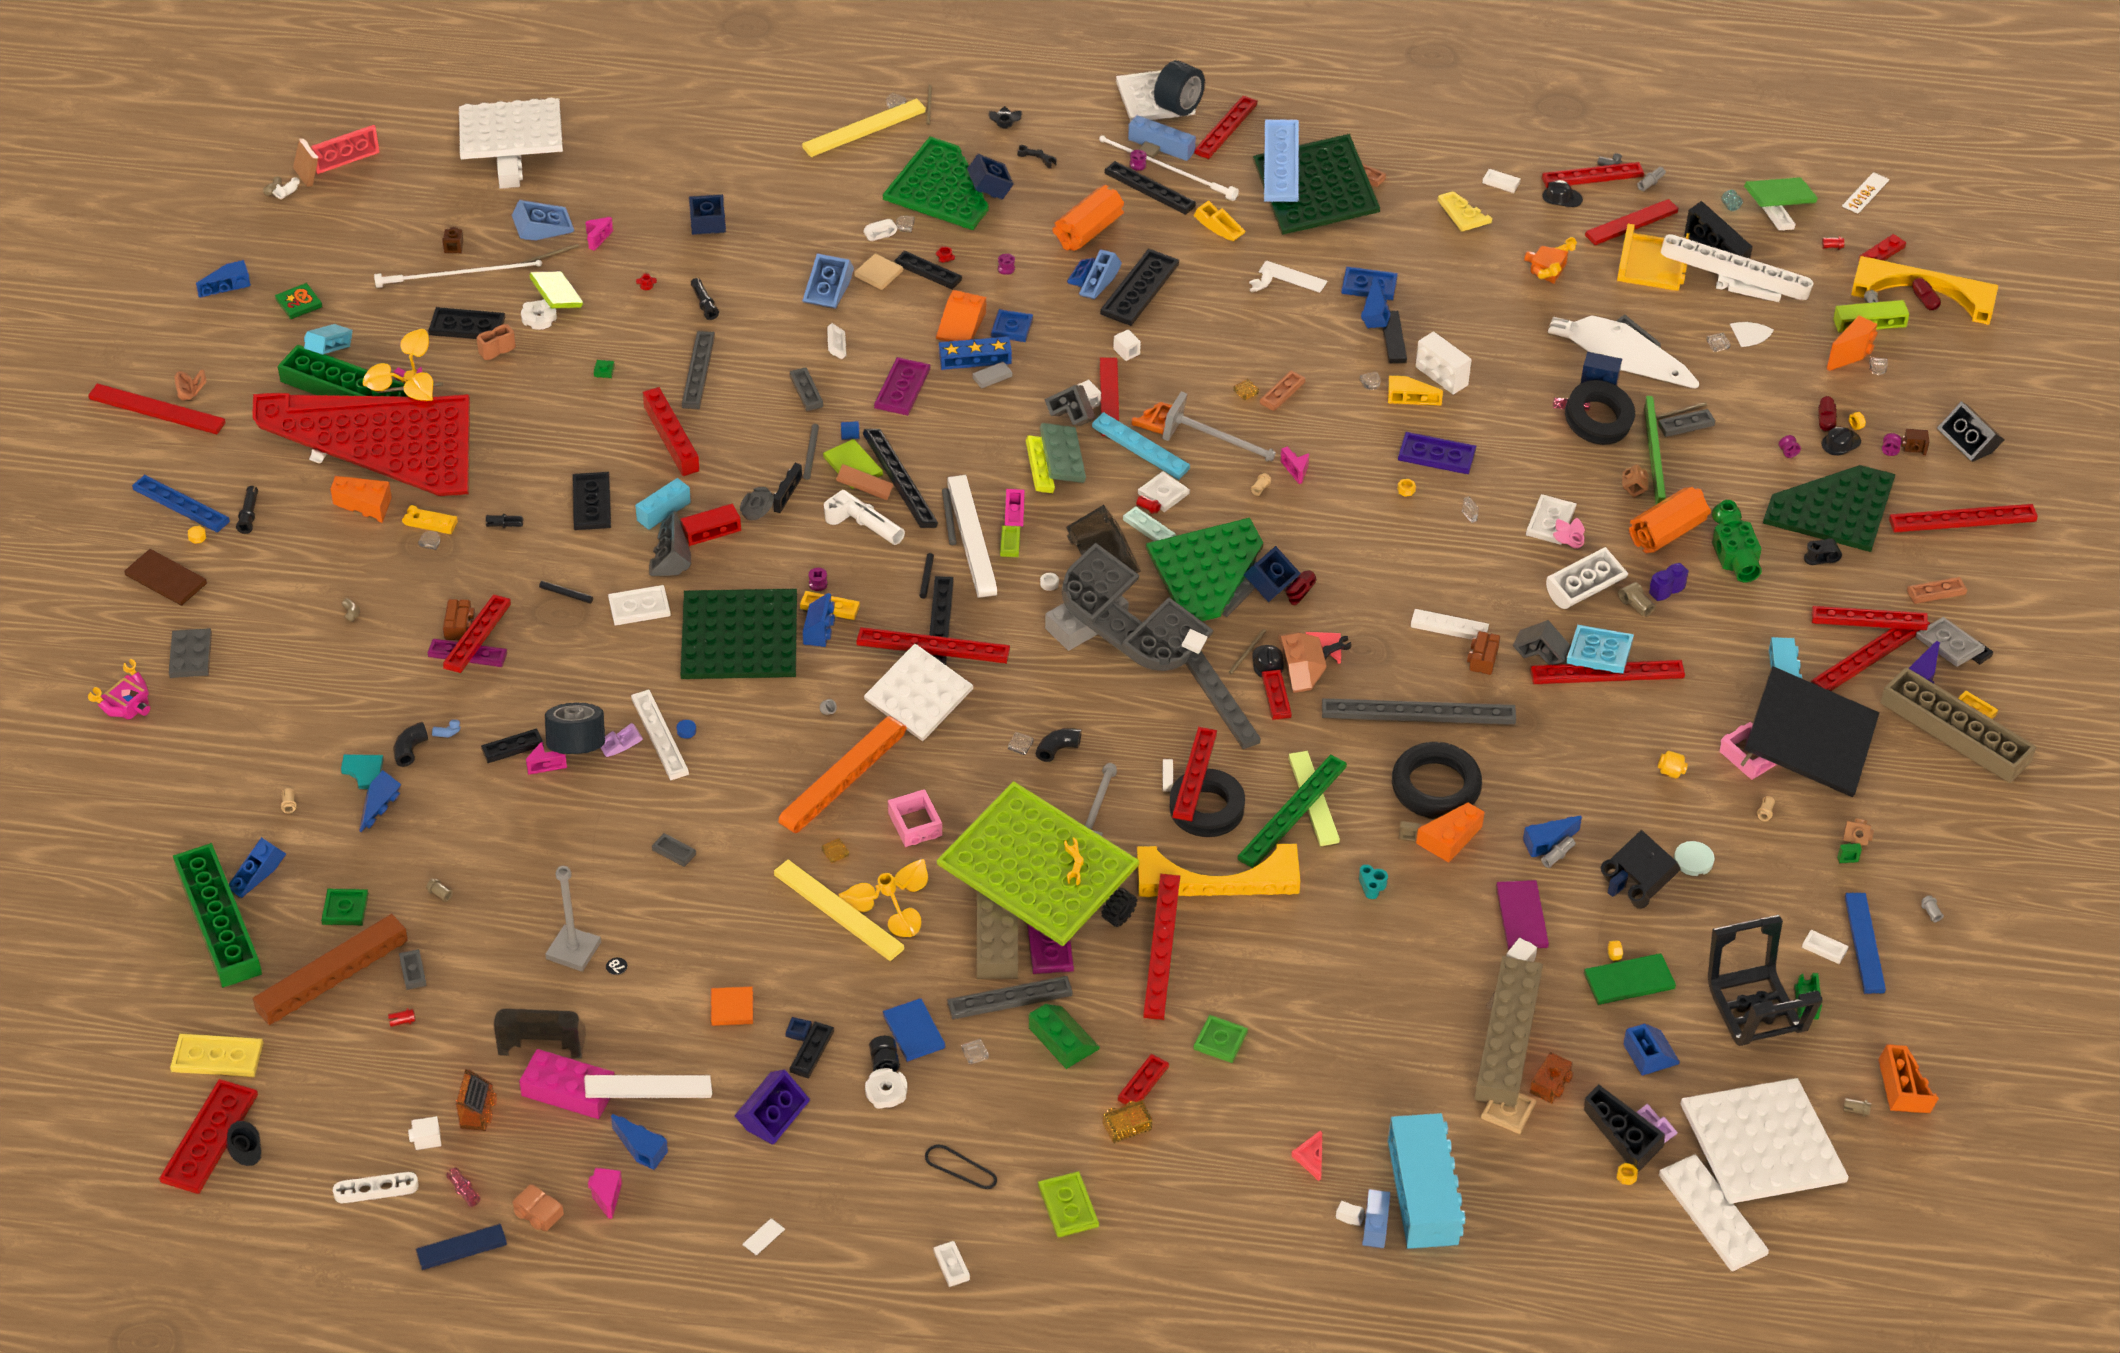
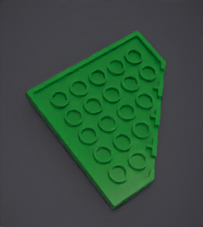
M929 136L882 194L885 201L970 230H974L989 211V205L985 201L983 193L978 192L974 188L967 170L969 164L965 156L963 157L960 146Z
M1250 517L1146 543V550L1171 599L1200 621L1222 616L1224 608L1230 603L1235 590L1244 580V574L1252 567L1256 556L1263 549V541Z

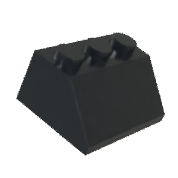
M1962 401L1937 427L1972 462L1992 454L2005 440L1970 406Z

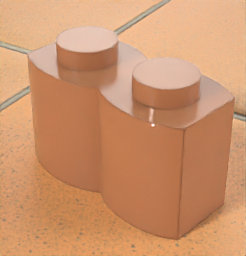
M508 324L500 325L492 331L483 332L476 337L478 353L484 360L493 359L500 353H507L516 347L514 331Z
M531 1184L512 1201L516 1216L530 1221V1224L537 1230L541 1229L547 1232L564 1215L563 1207L557 1200L546 1195L542 1190Z

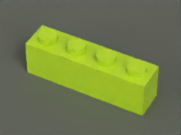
M1904 300L1839 305L1835 308L1833 320L1839 333L1844 332L1859 315L1876 323V330L1907 327L1909 311Z

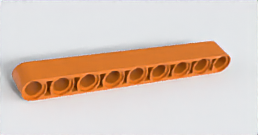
M891 716L886 717L781 813L778 820L779 824L795 834L800 832L904 736L906 725Z

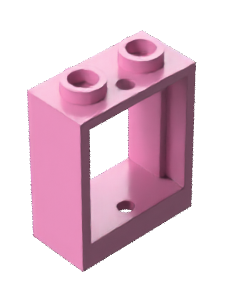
M1749 722L1744 726H1739L1731 734H1726L1721 739L1719 752L1753 780L1777 764L1758 757L1754 760L1749 758L1746 764L1741 766V762L1747 755L1736 744L1749 736L1753 724Z
M925 789L888 800V814L905 847L942 836V822ZM926 809L932 822L907 829L901 816Z

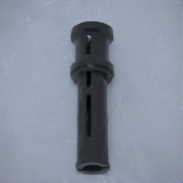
M694 278L691 281V286L700 301L699 307L704 311V317L707 320L717 318L719 309L715 306L713 298L708 296L701 279Z
M254 486L247 487L243 509L238 514L239 521L236 524V529L243 534H248L253 529L252 522L255 519L254 507L258 494L257 487H255L253 492Z

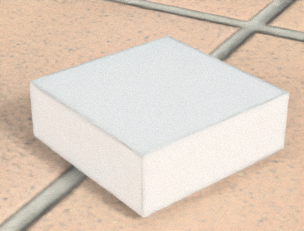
M1190 629L1182 643V647L1199 654L1207 640V636Z

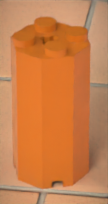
M1107 185L1097 188L1055 222V227H1053L1052 231L1065 250L1075 251L1082 248L1124 213V210H1122L1124 201L1115 189L1109 190Z
M1693 487L1683 488L1630 520L1632 526L1629 527V533L1637 547L1642 546L1644 553H1652L1706 521L1708 515L1711 514V509L1707 505L1701 489Z

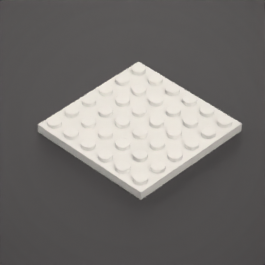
M559 99L516 100L507 103L497 102L494 104L481 103L479 105L465 104L459 106L461 159L563 151Z
M1798 1078L1681 1099L1680 1104L1729 1204L1845 1183L1848 1180V1175Z

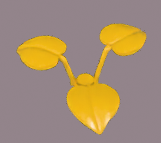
M418 329L406 334L400 345L401 350L405 354H410L409 359L412 370L406 371L404 377L391 373L390 365L385 363L376 364L365 374L363 386L373 391H384L392 384V377H395L405 382L404 391L410 398L420 401L433 400L434 383L432 377L428 373H417L413 361V355L416 357L423 356L429 346L427 331L425 329Z
M921 859L905 866L897 872L895 877L890 873L881 874L878 877L879 885H876V892L872 885L859 883L839 893V897L862 913L874 907L873 899L878 898L880 891L883 895L891 896L898 914L891 916L888 921L890 932L898 937L915 936L921 928L920 914L913 908H907L901 912L894 893L896 886L901 890L906 888L910 892L921 890L926 886L928 873L925 861Z

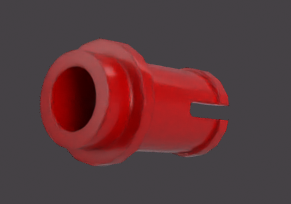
M1838 236V238H1823L1822 247L1823 249L1838 248V250H1841V248H1844V238H1841V236Z
M1140 495L1136 502L1137 506L1149 510L1151 514H1157L1161 508L1158 500L1153 501L1143 495Z
M406 1008V1011L388 1014L390 1020L398 1018L397 1020L389 1021L391 1027L405 1023L412 1024V1022L416 1021L413 1009L409 1010V1008Z

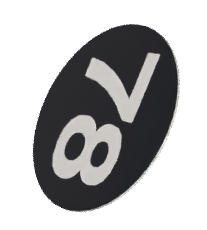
M618 957L610 959L606 964L607 971L614 975L622 974L628 967L627 962Z

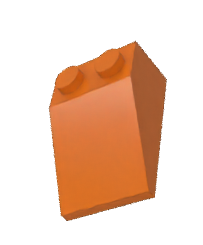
M953 290L947 301L936 339L947 342L973 340L986 314V297Z
M1859 315L1833 342L1827 370L1831 371L1863 360L1867 354L1870 355L1874 349L1873 341L1877 336V324Z

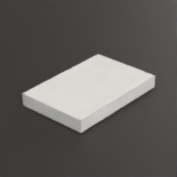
M1541 494L1526 535L1561 545L1562 543L1558 542L1553 536V533L1557 531L1555 527L1556 520L1561 519L1570 524L1576 509V503Z
M664 585L608 594L614 625L671 616Z

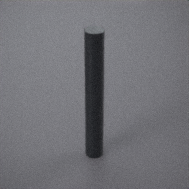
M928 553L926 556L919 595L923 599L927 597L934 560L932 553Z
M541 581L539 584V588L587 603H592L593 596L545 581Z

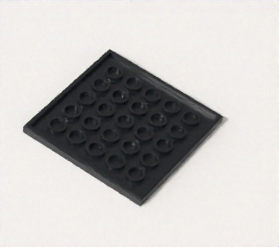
M1772 666L1744 750L1853 797L1857 790L1880 712Z

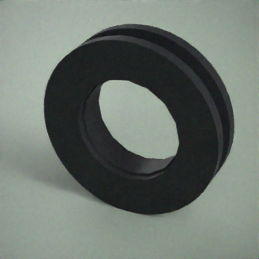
M1592 380L1583 382L1574 388L1565 406V418L1573 432L1582 439L1595 444L1609 445L1617 443L1626 437L1635 419V407L1627 393L1618 386L1605 381ZM1588 402L1606 404L1616 414L1617 420L1611 423L1594 421L1587 415L1583 405Z
M1207 769L1201 792L1217 794L1225 799L1227 805L1221 811L1215 813H1202L1195 810L1192 822L1173 818V811L1184 774L1173 784L1170 792V814L1173 821L1187 833L1200 837H1217L1229 833L1241 822L1245 808V793L1241 784L1228 773L1216 769Z

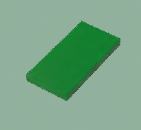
M1662 953L1584 970V975L1598 1005L1676 988V983Z

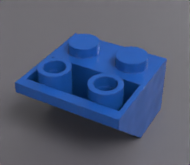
M827 593L809 604L803 628V645L826 647L827 640L831 639L832 628L830 627L835 624V615L832 614L835 602H832L831 593Z
M1646 1023L1626 1029L1623 1044L1642 1076L1680 1064L1679 1059L1660 1029Z

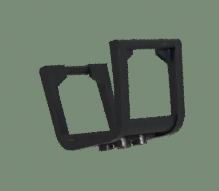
M1780 915L1712 929L1708 984L1721 1016L1738 1046L1787 1033L1808 1031L1822 1003L1819 991L1800 994L1797 1000L1790 1001L1779 980L1776 971V961L1783 924ZM1761 927V932L1768 935L1765 965L1719 975L1722 948L1735 940L1736 932ZM1768 980L1773 992L1769 993L1758 991L1753 995H1739L1736 1000L1729 1002L1726 1001L1721 991L1722 989ZM1777 999L1779 1004L1773 1005L1771 1000ZM1806 1006L1799 1019L1795 1008ZM1731 1009L1746 1013L1744 1016L1735 1018ZM1785 1015L1790 1024L1789 1027L1755 1034L1760 1022L1772 1024L1776 1017ZM1739 1025H1744L1743 1031H1741Z

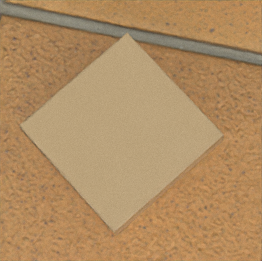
M874 254L854 272V277L883 290L903 272V267L878 254Z
M1521 1093L1518 1095L1515 1107L1505 1106L1503 1102L1501 1105L1495 1104L1493 1100H1489L1481 1115V1119L1521 1134L1537 1100Z

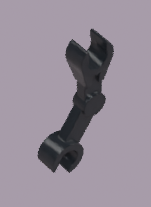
M1019 145V150H1017L1019 157L1027 155L1036 156L1042 159L1048 168H1052V163L1057 165V159L1054 156L1046 155L1043 153V150L1028 149L1026 145Z
M1342 636L1339 642L1323 647L1325 661L1331 653L1340 649L1349 650L1352 647L1351 642L1343 644V642L1348 641V636Z

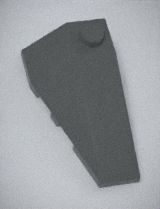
M674 511L661 524L657 537L660 541L653 550L656 555L649 563V575L651 576L679 575L691 565V552L678 514Z

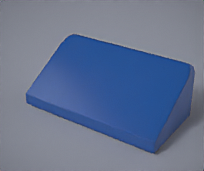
M1095 258L1080 260L1067 282L1082 287Z

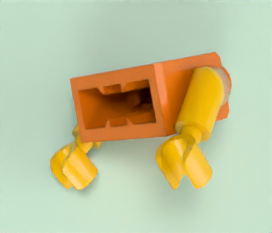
M1568 238L1565 241L1566 244L1559 247L1541 246L1537 253L1527 251L1524 261L1532 263L1531 273L1541 280L1544 279L1554 284L1567 264L1568 250L1573 251L1576 248L1577 242L1575 238Z

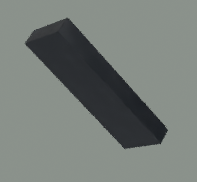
M536 728L481 745V749L487 763H491L533 750L543 740Z
M814 1022L789 1068L790 1073L810 1078L834 1033V1027Z

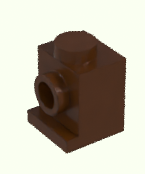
M457 227L445 229L444 238L442 239L444 253H462V229ZM449 243H457V246H449Z
M1906 429L1905 435L1901 437V447H1904V452H1919L1922 455H1926L1930 443L1928 430Z

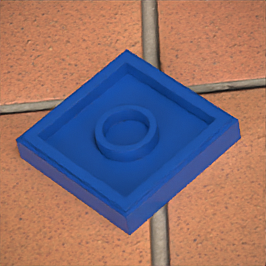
M999 309L991 331V337L1009 336L1010 340L1026 342L1033 314Z

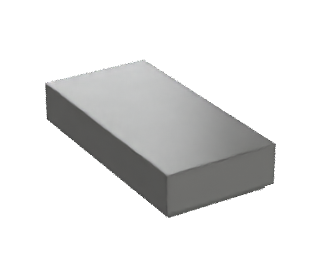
M1004 361L973 373V379L980 388L1012 377V371Z

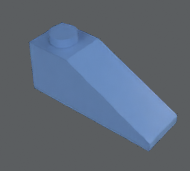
M1100 249L1080 290V296L1095 300L1112 282L1122 264L1115 253Z
M1369 1189L1363 1246L1384 1248L1390 1192Z

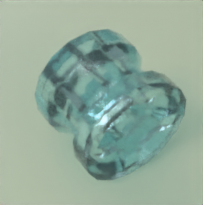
M1733 189L1726 191L1721 198L1730 211L1739 209L1743 203L1742 198Z

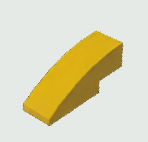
M1209 200L1198 207L1194 214V217L1200 223L1225 239L1235 241L1246 232L1223 208L1218 210Z

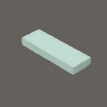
M1136 506L1123 515V520L1153 541L1176 536V533Z

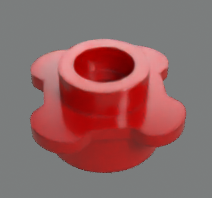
M944 246L936 251V256L939 257V262L941 263L955 259V255L952 254L950 247Z
M648 273L636 279V283L640 284V288L643 290L652 289L657 282V279L652 278Z

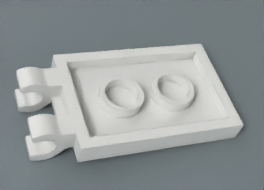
M1718 274L1719 282L1716 283L1717 289L1729 287L1728 291L1776 302L1780 301V293Z

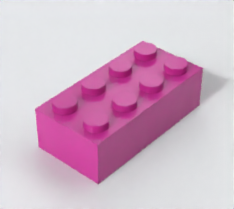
M537 1049L519 1080L521 1096L600 1119L610 1098H586L584 1077L585 1075H615V1073Z

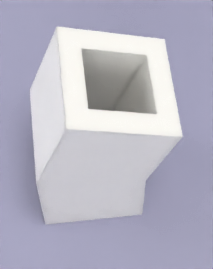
M1344 1201L1340 1203L1336 1211V1219L1348 1224L1360 1226L1365 1218L1363 1207L1351 1205Z

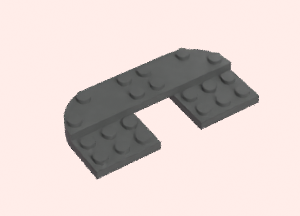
M1095 543L1070 566L1065 574L1062 598L1069 612L1118 650L1145 668L1168 671L1181 667L1188 662L1189 657L1194 652L1182 647V643L1189 630L1192 629L1207 636L1208 639L1212 635L1213 629L1171 598H1167L1144 622H1141L1115 602L1139 579V575Z

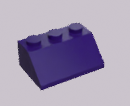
M785 1069L769 1073L734 1116L748 1132L770 1144H775L810 1099Z

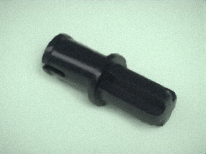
M506 514L486 515V522H488L486 526H501L503 528L522 527L524 520L522 516H506Z

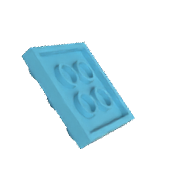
M1577 625L1567 656V664L1606 670L1613 673H1624L1634 634Z

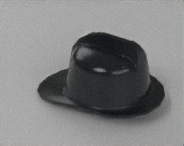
M1562 180L1550 182L1548 188L1542 194L1544 201L1549 204L1578 207L1583 202L1582 195Z
M1835 427L1823 438L1821 444L1824 451L1828 454L1842 455L1859 447L1861 438L1849 428Z
M1261 645L1253 651V667L1258 676L1262 677V672L1281 670V673L1283 672L1284 661L1280 649L1272 645Z
M237 1121L233 1123L228 1129L226 1147L230 1156L241 1165L253 1166L257 1164L261 1159L258 1130L249 1122Z

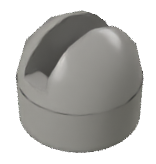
M832 699L824 700L820 704V711L824 715L834 714L837 710V705Z

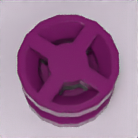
M1134 150L1130 153L1131 169L1141 171L1146 168V152Z
M1001 254L998 257V271L1004 275L1012 274L1015 271V257L1012 254Z
M1889 433L1884 436L1882 445L1884 454L1888 456L1899 454L1902 441L1898 434Z
M1793 435L1783 437L1778 444L1787 458L1795 457L1801 451V446L1796 443V438Z
M823 568L811 569L808 574L809 587L814 591L825 590L828 585L827 572Z

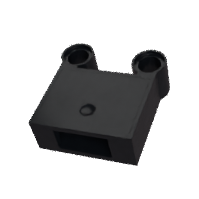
M1640 830L1611 859L1605 860L1600 868L1604 878L1609 883L1622 870L1628 873V876L1637 883V885H1633L1628 890V897L1633 906L1639 909L1645 908L1649 904L1650 899L1681 870L1678 862L1643 830ZM1615 869L1613 873L1607 874L1609 870ZM1638 894H1643L1640 899H1635Z

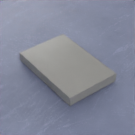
M1945 617L1928 625L1927 630L1916 632V638L1928 647H1931L1936 641L1940 642L1938 654L1956 667L1982 653L1985 648L1983 644Z

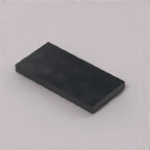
M436 307L428 333L433 336L477 339L476 337L481 333L492 331L494 328L503 325L505 313Z
M609 472L573 474L574 530L611 528Z

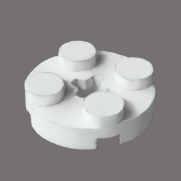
M545 299L526 302L523 304L521 311L522 322L525 326L527 324L532 326V329L548 328L551 326V322L557 319L556 308H550Z
M890 1068L878 1069L871 1073L870 1078L865 1083L866 1096L873 1103L874 1107L878 1109L896 1106L906 1099L907 1080L902 1073L892 1072ZM884 1085L892 1087L890 1090H882Z

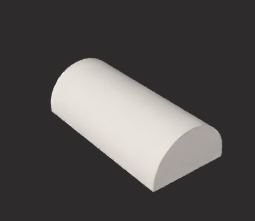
M1604 547L1548 576L1546 585L1554 603L1562 609H1567L1625 579L1628 576V572L1609 550Z

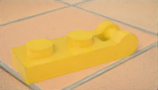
M410 505L402 522L411 527L452 534L458 519L457 516L422 510L414 505Z

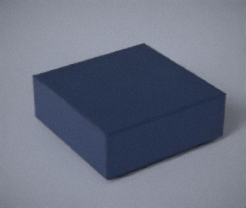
M1622 870L1610 880L1608 894L1612 897L1626 887L1628 873Z
M792 1017L785 1033L786 1037L804 1041L812 1027V1021Z

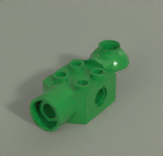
M1723 500L1711 512L1714 521L1719 523L1714 529L1713 547L1723 569L1734 571L1740 582L1754 581L1762 573V568L1759 564L1762 548L1751 523L1741 520L1742 515L1737 504L1732 500Z

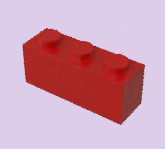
M733 503L680 519L689 546L741 531V518Z

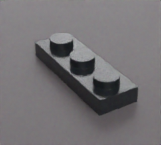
M794 463L792 468L788 469L785 480L781 481L777 493L773 494L774 512H782L802 479V464Z

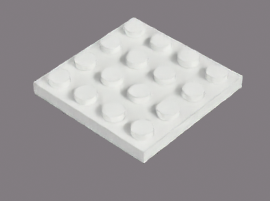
M1161 71L1116 76V83L1130 121L1136 115L1149 120L1180 116L1159 107L1155 103V83ZM1194 109L1193 112H1191L1188 115H1194L1196 109Z
M914 644L864 695V698L885 715L891 716L906 725V730L923 742L973 690V685L921 647Z

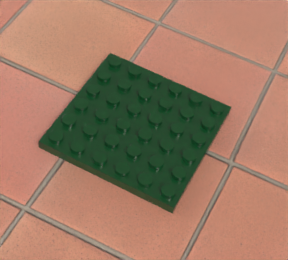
M1350 134L1299 145L1298 202H1269L1282 235L1380 212L1379 203ZM1265 153L1253 156V162L1263 187Z
M797 589L684 590L681 679L796 677Z

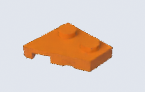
M1159 402L1153 408L1144 411L1143 416L1132 418L1131 425L1163 434L1166 416L1172 405Z

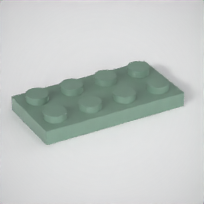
M1041 423L1040 433L1049 478L1084 483L1086 475L1076 427Z

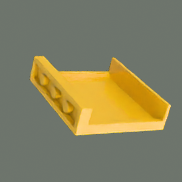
M1628 224L1617 281L1679 291L1680 284L1684 285L1685 274L1682 273H1686L1687 264L1667 258L1661 254L1664 238L1633 233L1635 225Z

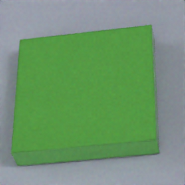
M1209 1015L1194 1044V1050L1233 1063L1248 1033V1028Z

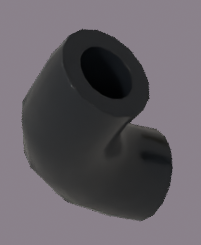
M423 722L406 728L397 737L393 746V752L398 766L405 767L411 765L415 760L414 747L428 740Z
M1062 728L1052 731L1042 738L1035 753L1036 757L1041 761L1050 762L1054 759L1056 752L1062 748H1079L1082 730Z

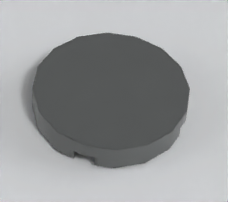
M757 487L753 489L754 492L747 493L743 498L740 511L746 519L751 521L763 517L772 507L774 496L766 487Z

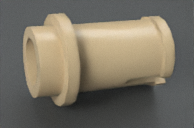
M1266 473L1260 474L1258 480L1251 487V492L1259 496L1265 487L1271 484V477Z
M290 788L282 791L281 809L287 814L293 813L297 807L294 801V790Z
M1766 796V798H1763L1761 808L1757 811L1760 820L1768 821L1772 818V810L1775 805L1773 797Z

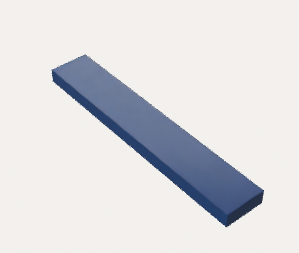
M143 475L132 485L134 491L217 533L230 522L229 517L146 475Z
M1845 893V902L1864 993H1885L1886 988L1866 893Z

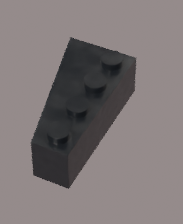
M1700 201L1688 210L1684 232L1685 237L1689 233L1688 239L1748 259L1751 258L1753 246L1703 201Z
M1598 1084L1585 1097L1584 1111L1623 1159L1628 1164H1633L1638 1169V1172L1664 1147L1665 1133Z

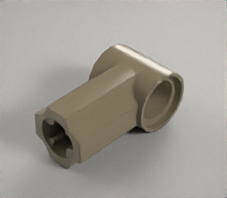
M1634 582L1618 591L1621 602L1625 605H1632L1642 616L1647 617L1655 610L1656 605L1643 594V589L1639 583Z

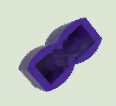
M1675 563L1666 570L1655 573L1651 579L1649 594L1657 601H1662L1670 597L1671 594L1681 592L1686 587L1689 570L1681 563Z

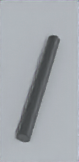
M813 424L811 428L803 478L806 480L811 477L819 425Z
M948 488L942 489L949 544L955 545L957 542L950 493Z

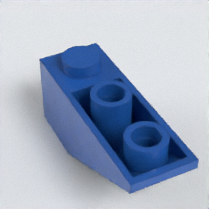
M244 260L225 264L196 283L199 298L251 286Z
M1374 277L1368 298L1365 301L1364 310L1361 313V318L1367 328L1387 327L1391 313L1383 288L1377 277Z
M383 770L370 783L367 790L360 832L366 827L370 829L377 820L375 817L378 814L382 815L388 808L387 804L390 801L394 802L400 795L398 791L401 784Z
M1582 816L1568 817L1525 827L1523 841L1531 858L1548 854L1554 845H1558L1567 836L1572 837L1580 830Z
M261 837L230 881L229 887L231 891L241 898L244 897L276 870L286 853Z
M612 1114V1128L635 1161L655 1170L668 1153L667 1139L660 1134L648 1131L641 1125L629 1122L624 1117Z

